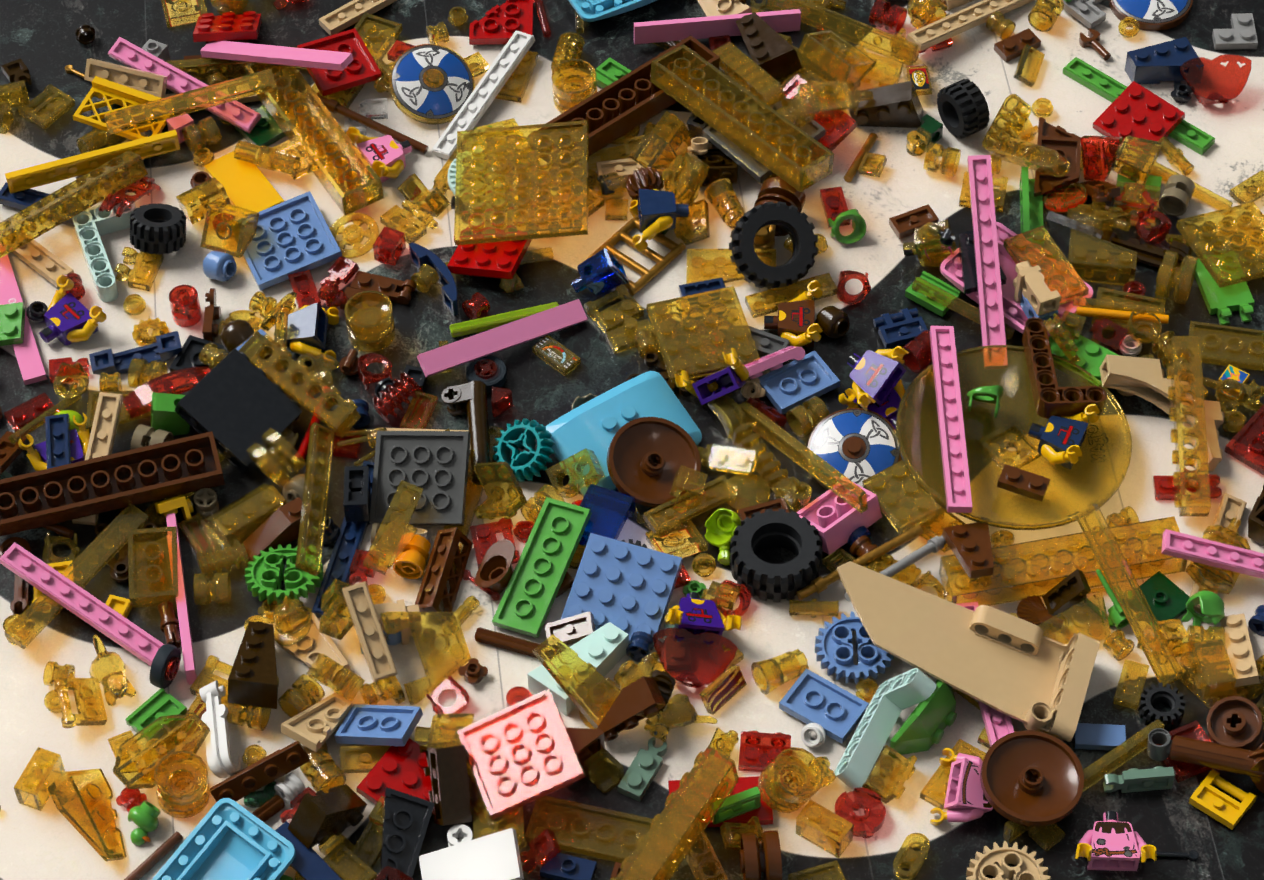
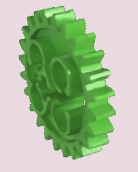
M279 544L278 549L275 550L270 546L269 552L261 550V556L254 555L253 561H248V568H245V583L248 591H252V596H258L259 601L267 598L268 604L275 600L277 605H280L282 601H286L287 605H290L293 599L299 603V597L301 596L308 599V592L315 594V587H321L320 581H323L324 574L320 557L316 558L315 552L309 553V548L301 551L300 545L293 549L291 544H288L286 548ZM283 558H284V559H285V558L287 559V561H286V566H287V568H285V570H284ZM283 580H284V584H285V591H284V590H281V588H282V582H281V581H283Z

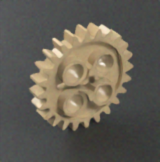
M1004 841L1003 847L1000 848L994 842L992 850L984 846L983 854L977 851L975 859H970L969 868L966 870V880H1050L1051 876H1048L1049 868L1042 867L1044 859L1035 860L1036 851L1028 854L1026 845L1020 850L1018 849L1017 842L1012 847H1008L1006 841ZM1007 864H1014L1015 867H1010ZM986 875H991V876H993L994 878L991 879V878H987V877H985V876H986Z

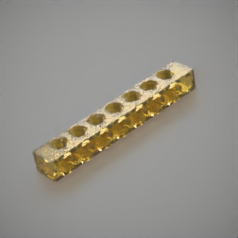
M128 150L0 222V258L148 175L141 156Z
M1172 336L1170 345H1166L1165 354L1166 359H1170V366H1167V380H1171V386L1168 387V400L1172 401L1173 408L1169 409V420L1174 422V429H1171L1170 439L1171 443H1175V450H1172V464H1176V472H1173V486H1177L1178 493L1174 495V506L1179 508V516L1208 517L1211 508L1200 336ZM1184 360L1188 362V364H1182L1179 361ZM1180 381H1186L1189 385H1183ZM1182 402H1187L1191 406H1184ZM1183 423H1188L1192 425V427H1185L1183 426ZM1189 444L1193 446V449H1187L1184 445ZM1185 466H1192L1195 470H1187ZM1192 487L1196 492H1189L1186 488Z

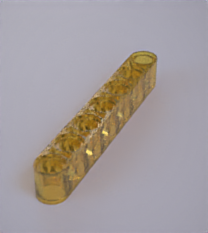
M727 42L712 51L720 57L719 68L765 108L786 98L780 83L731 42Z

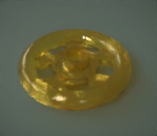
M364 213L343 215L330 227L335 240L336 235L342 234L343 240L336 242L343 258H356L368 253L375 246L379 237V228L376 221ZM350 222H353V223H354V224L348 225V226H346V227L344 228V225H345V224L350 223ZM364 223L369 227L365 231L360 227ZM364 237L368 238L367 242L364 245L361 244ZM346 245L354 246L353 249H345Z

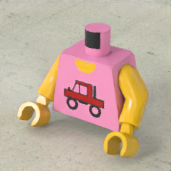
M349 127L345 134L346 137H349L348 142L350 144H355L356 142L359 161L378 185L389 178L396 179L402 170L405 169V155L412 152V147L408 140L397 144L391 135L367 137L360 134V131L355 127Z

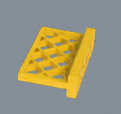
M95 76L92 80V88L74 113L73 120L131 140H137L145 137L140 134L141 132L151 130L152 135L162 132L167 124L166 119L174 115V102ZM97 97L104 101L93 103L92 98ZM117 104L123 107L112 110L110 105ZM107 106L109 111L97 113V108ZM90 110L94 113V115L89 117L82 115L83 112ZM135 110L143 114L132 117L130 111ZM126 113L128 118L117 120L115 115ZM112 117L114 122L106 124L101 119ZM156 117L162 120L152 123L150 118ZM146 119L147 125L137 127L135 122ZM130 123L133 126V129L124 130L120 127Z

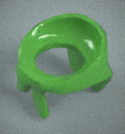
M857 209L842 212L836 217L835 221L828 218L829 225L832 227L830 236L835 237L840 243L852 244L858 242L866 233V222ZM846 219H851L854 231L848 236L841 235L839 231L840 224Z
M999 385L983 386L967 393V398H969L968 412H971L972 399L996 404L994 418H997L1001 408L1000 402L1004 391L1003 387Z
M1199 591L1186 602L1187 613L1183 616L1182 621L1188 622L1192 618L1193 627L1197 633L1199 632L1201 622L1217 625L1225 617L1224 602L1217 594L1211 591ZM1200 604L1201 613L1204 616L1196 613L1194 610L1195 605Z

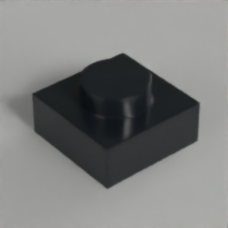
M406 365L400 386L403 389L423 392L428 377H425L421 367Z

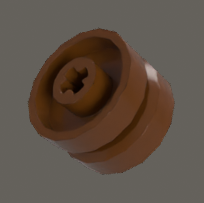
M1239 696L1225 697L1217 701L1209 710L1206 723L1210 742L1255 751L1264 742L1262 714L1257 705L1249 699Z
M764 831L761 838L762 848H759L758 838L754 832L741 833V850H739L743 880H761V873H764V880H782V860L778 831Z

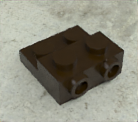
M720 149L708 150L704 155H695L692 152L694 185L709 186L710 184H721L728 186L732 183H738L737 163Z

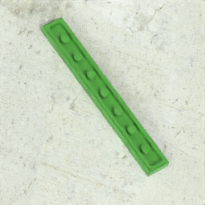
M1077 57L1063 68L1062 74L1112 103L1127 88V86ZM1182 120L1168 135L1200 155H1203L1215 143L1214 137L1185 120Z

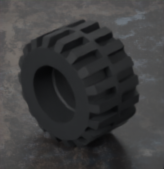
M962 79L939 90L937 94V108L941 120L948 131L956 138H966L988 126L990 120L988 105L981 90L974 82H971L969 79Z
M157 203L142 205L131 212L130 243L134 245V248L149 254H169L180 250L186 242V215L179 208Z

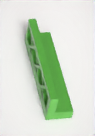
M1021 167L1019 183L1021 238L1040 251H1043V195L1034 197L1035 179L1028 178V167Z

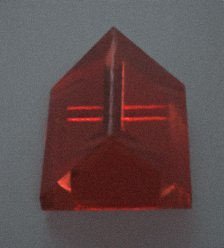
M492 387L491 401L494 417H497L513 406L512 391L510 389Z

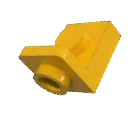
M183 495L154 503L157 513H164V516L178 513L177 508H180L184 519H192L190 514L193 512L190 499H186Z

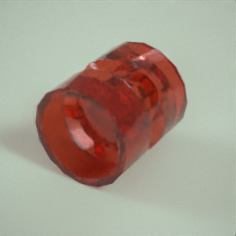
M876 0L870 12L869 24L879 28L885 26V30L898 34L905 23L907 9L898 5L891 6V3L885 0Z
M179 285L173 288L169 293V301L174 322L181 327L196 325L202 317L197 290L190 285Z
M928 330L923 331L913 341L908 342L902 347L909 352V354L903 356L902 360H904V364L911 371L919 372L932 362L930 332Z

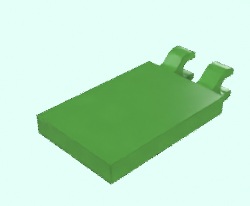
M1235 254L1191 259L1190 267L1209 314H1217L1221 326L1230 325L1228 317H1232V311H1239L1242 322L1252 321L1250 314L1254 313L1255 302Z

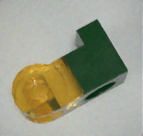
M927 114L923 116L920 127L915 131L909 132L907 135V152L912 156H920L942 138L943 124Z

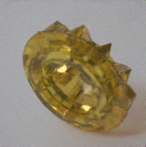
M148 317V320H140L138 325H134L132 335L138 345L145 346L156 343V336L169 333V329L165 321H161L158 317L156 319ZM149 328L153 329L151 336L148 334Z

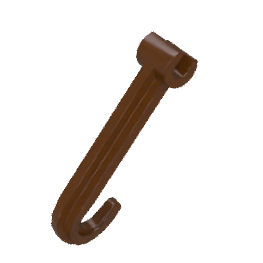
M11 537L0 545V557L14 542L31 553L30 545L23 538ZM15 574L14 600L10 604V609L17 622L20 621L19 616L21 613H24L29 621L32 617L29 607L30 584Z

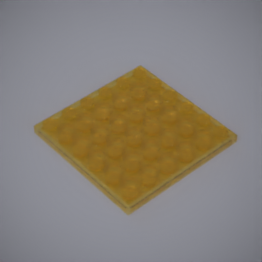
M588 121L457 131L455 245L587 235Z

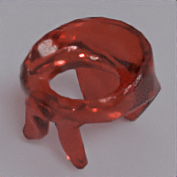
M1154 203L1149 206L1147 212L1138 211L1136 213L1139 219L1136 223L1137 233L1149 244H1158L1168 237L1170 228L1173 225L1165 214L1153 211ZM1149 218H1158L1161 221L1160 225L1151 227L1150 231L1144 227V222Z
M841 271L836 291L837 298L845 304H857L864 300L865 296L871 291L868 273L864 275L857 271ZM850 279H858L862 282L863 289L856 295L849 294L845 290L846 282Z
M368 353L359 357L357 369L359 379L364 384L365 390L369 389L371 383L379 382L388 377L392 379L391 368L393 364L385 356L377 353ZM378 362L383 364L384 371L380 374H374L367 371L366 368L369 364Z
M725 580L717 587L713 601L717 609L726 618L728 615L743 616L749 608L751 593L743 584ZM730 593L737 595L740 598L739 607L735 610L723 609L721 606L723 596Z
M451 676L442 681L434 689L431 696L426 694V697L431 701L433 712L436 714L455 716L462 713L469 704L467 691ZM446 690H453L457 694L456 703L451 707H442L438 701L439 696Z

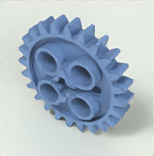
M851 611L850 617H846L844 613H841L840 620L833 616L832 624L825 621L824 629L819 628L818 636L815 638L816 661H821V669L828 668V676L836 673L837 681L841 677H845V683L847 684L850 679H854L855 684H858L860 678H863L868 683L869 676L876 680L878 672L885 674L886 667H890L891 660L894 659L892 654L873 644L859 617H855L853 611ZM852 631L856 632L858 665L853 663Z

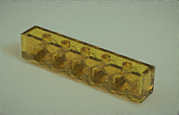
M256 331L241 347L239 352L246 354L250 363L256 368L262 369L272 383L278 384L286 394L339 436L343 437L361 418L356 410L358 406L349 398L344 400L341 397V392L333 385L330 387L325 385V380L316 372L311 374L307 371L309 368L301 360H293L291 358L292 354L286 348L281 347L279 349L275 346L276 342L269 335L265 334L263 336ZM272 354L270 358L265 359L267 355ZM288 367L286 371L281 372L283 368ZM300 380H305L302 384L297 385ZM321 392L319 397L313 398L315 394ZM338 405L335 410L330 411L331 407Z

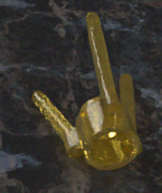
M379 427L367 430L337 432L339 437L367 435L341 441L337 445L345 446L368 441L370 447L374 448L376 447L377 431H387V429ZM375 450L354 462V466H358L374 457Z

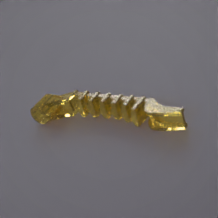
M727 394L708 402L710 409L721 421L728 438H731L732 444L739 448L740 454H743L746 457V461L752 464L754 471H757L760 474V478L768 484L767 487L774 491L775 497L784 498L789 507L795 512L807 506L811 502V486L806 482H800L794 476L787 478L788 470H781V462L779 460L773 461L774 454L766 452L767 445L765 443H759L760 435L758 433L752 434L753 424L751 422L747 423L745 413L741 407Z

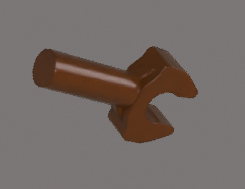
M1089 28V38L1080 33L1079 44L1082 48L1092 47L1104 60H1108L1111 57V54L1098 42L1100 41V33Z

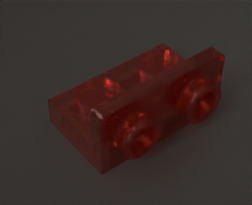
M753 730L748 732L742 731L738 770L789 774L791 735L780 732L760 733Z

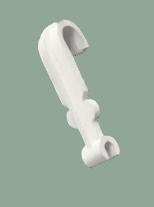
M216 680L200 688L199 694L207 709L202 715L201 721L206 725L204 734L208 766L214 775L223 779L233 776L236 772L240 771L241 761L239 756L232 759L230 756L228 722L224 719L228 714V708L221 704V698L226 695L224 685L218 687V681Z

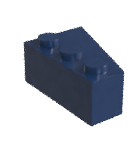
M1186 37L1127 52L1125 71L1130 80L1138 84H1160L1161 81H1173L1174 84L1181 83V81H1194V84H1201L1204 69L1202 61Z

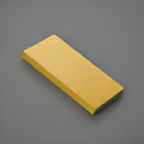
M242 147L204 165L205 172L209 174L212 181L242 219L284 202Z

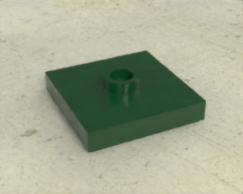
M269 103L254 110L260 113L261 118L250 134L234 126L259 152L294 132L293 125Z
M1158 571L1126 596L1125 602L1161 632L1187 611L1186 602L1190 596Z

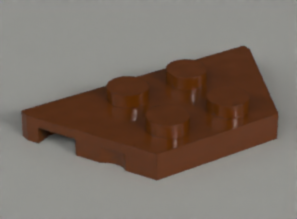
M1039 117L1034 197L1078 182L1080 178L1082 138L1073 133H1068L1060 126L1055 127L1047 123L1046 119Z

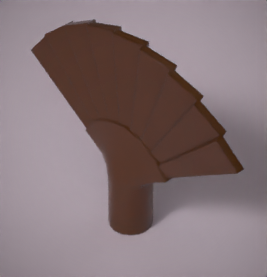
M1033 595L1022 599L1016 609L1018 618L1035 625L1049 624L1060 629L1064 621L1049 614L1040 596Z

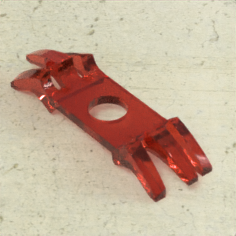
M133 177L130 184L115 194L109 193L101 204L99 211L103 212L105 210L110 212L116 205L120 204L116 217H121L126 208H131V204L146 194L149 196L155 189L160 190L161 187L154 183V178ZM132 192L136 195L130 196L126 195L125 193Z

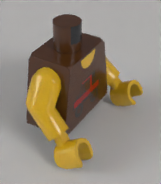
M813 280L807 286L808 291H804L790 301L778 304V316H764V329H777V336L788 339L790 346L814 347V341H820L821 335L819 333L823 330L819 324L815 323V300H812V297L820 298L822 296L821 284L817 280Z

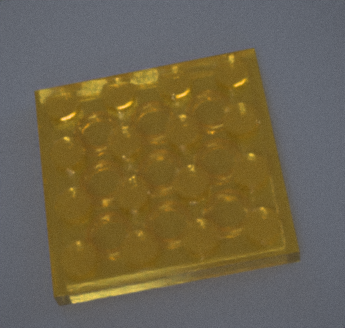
M1254 202L1177 221L1176 228L1220 288L1264 277V215Z
M734 286L650 303L646 306L671 383L676 382L675 374L682 375V370L688 371L689 379L711 375L728 367L722 352H725V354L732 353L731 348L736 349L738 358L744 365L760 359Z

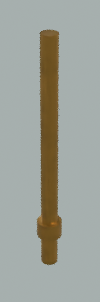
M917 525L852 562L864 566L921 535L923 529L920 525ZM835 570L824 577L819 576L812 580L810 585L797 591L796 595L799 600H803L815 592L819 594L826 590L828 585L841 579L838 571Z

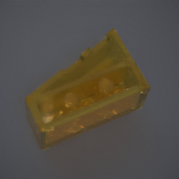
M1071 229L1067 270L1085 282L1133 287L1137 262L1136 251Z

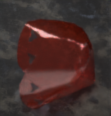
M1233 54L1220 55L1213 60L1198 57L1186 61L1180 67V71L1199 103L1223 104L1234 100L1242 92L1251 71V60L1244 56ZM1227 61H1229L1226 67L1220 64L1221 62L1226 63ZM1237 62H1240L1241 64L1245 63V65H1243V66L1240 68V66L1237 64ZM1203 64L1204 66H1203L1200 70H1199V68L1196 66V65H1199V66H1200V65ZM1190 67L1188 73L1184 72V70H1187V68Z
M666 628L653 635L654 648L664 671L674 677L675 683L693 688L707 686L715 681L729 666L738 649L729 639L709 632L694 635L683 628ZM675 635H677L679 638L684 637V639L677 642ZM664 636H666L663 643L660 640H658V638H663ZM704 640H706V641H708V642L713 641V643H711L710 646L708 647L707 644L704 643L703 641H704ZM722 645H725L726 648H730L731 650L724 652ZM687 680V681L692 682L693 684H691V683H685V682H683V681Z

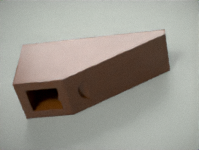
M643 676L622 689L597 729H601L604 732L605 742L616 739L619 736L618 733L623 730L635 728L639 725L640 720L656 716L660 712L659 709L666 706L655 679Z

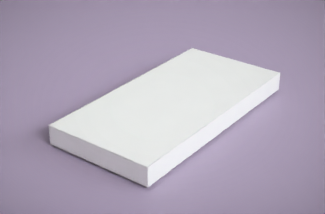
M514 828L419 856L422 880L524 879L517 834Z

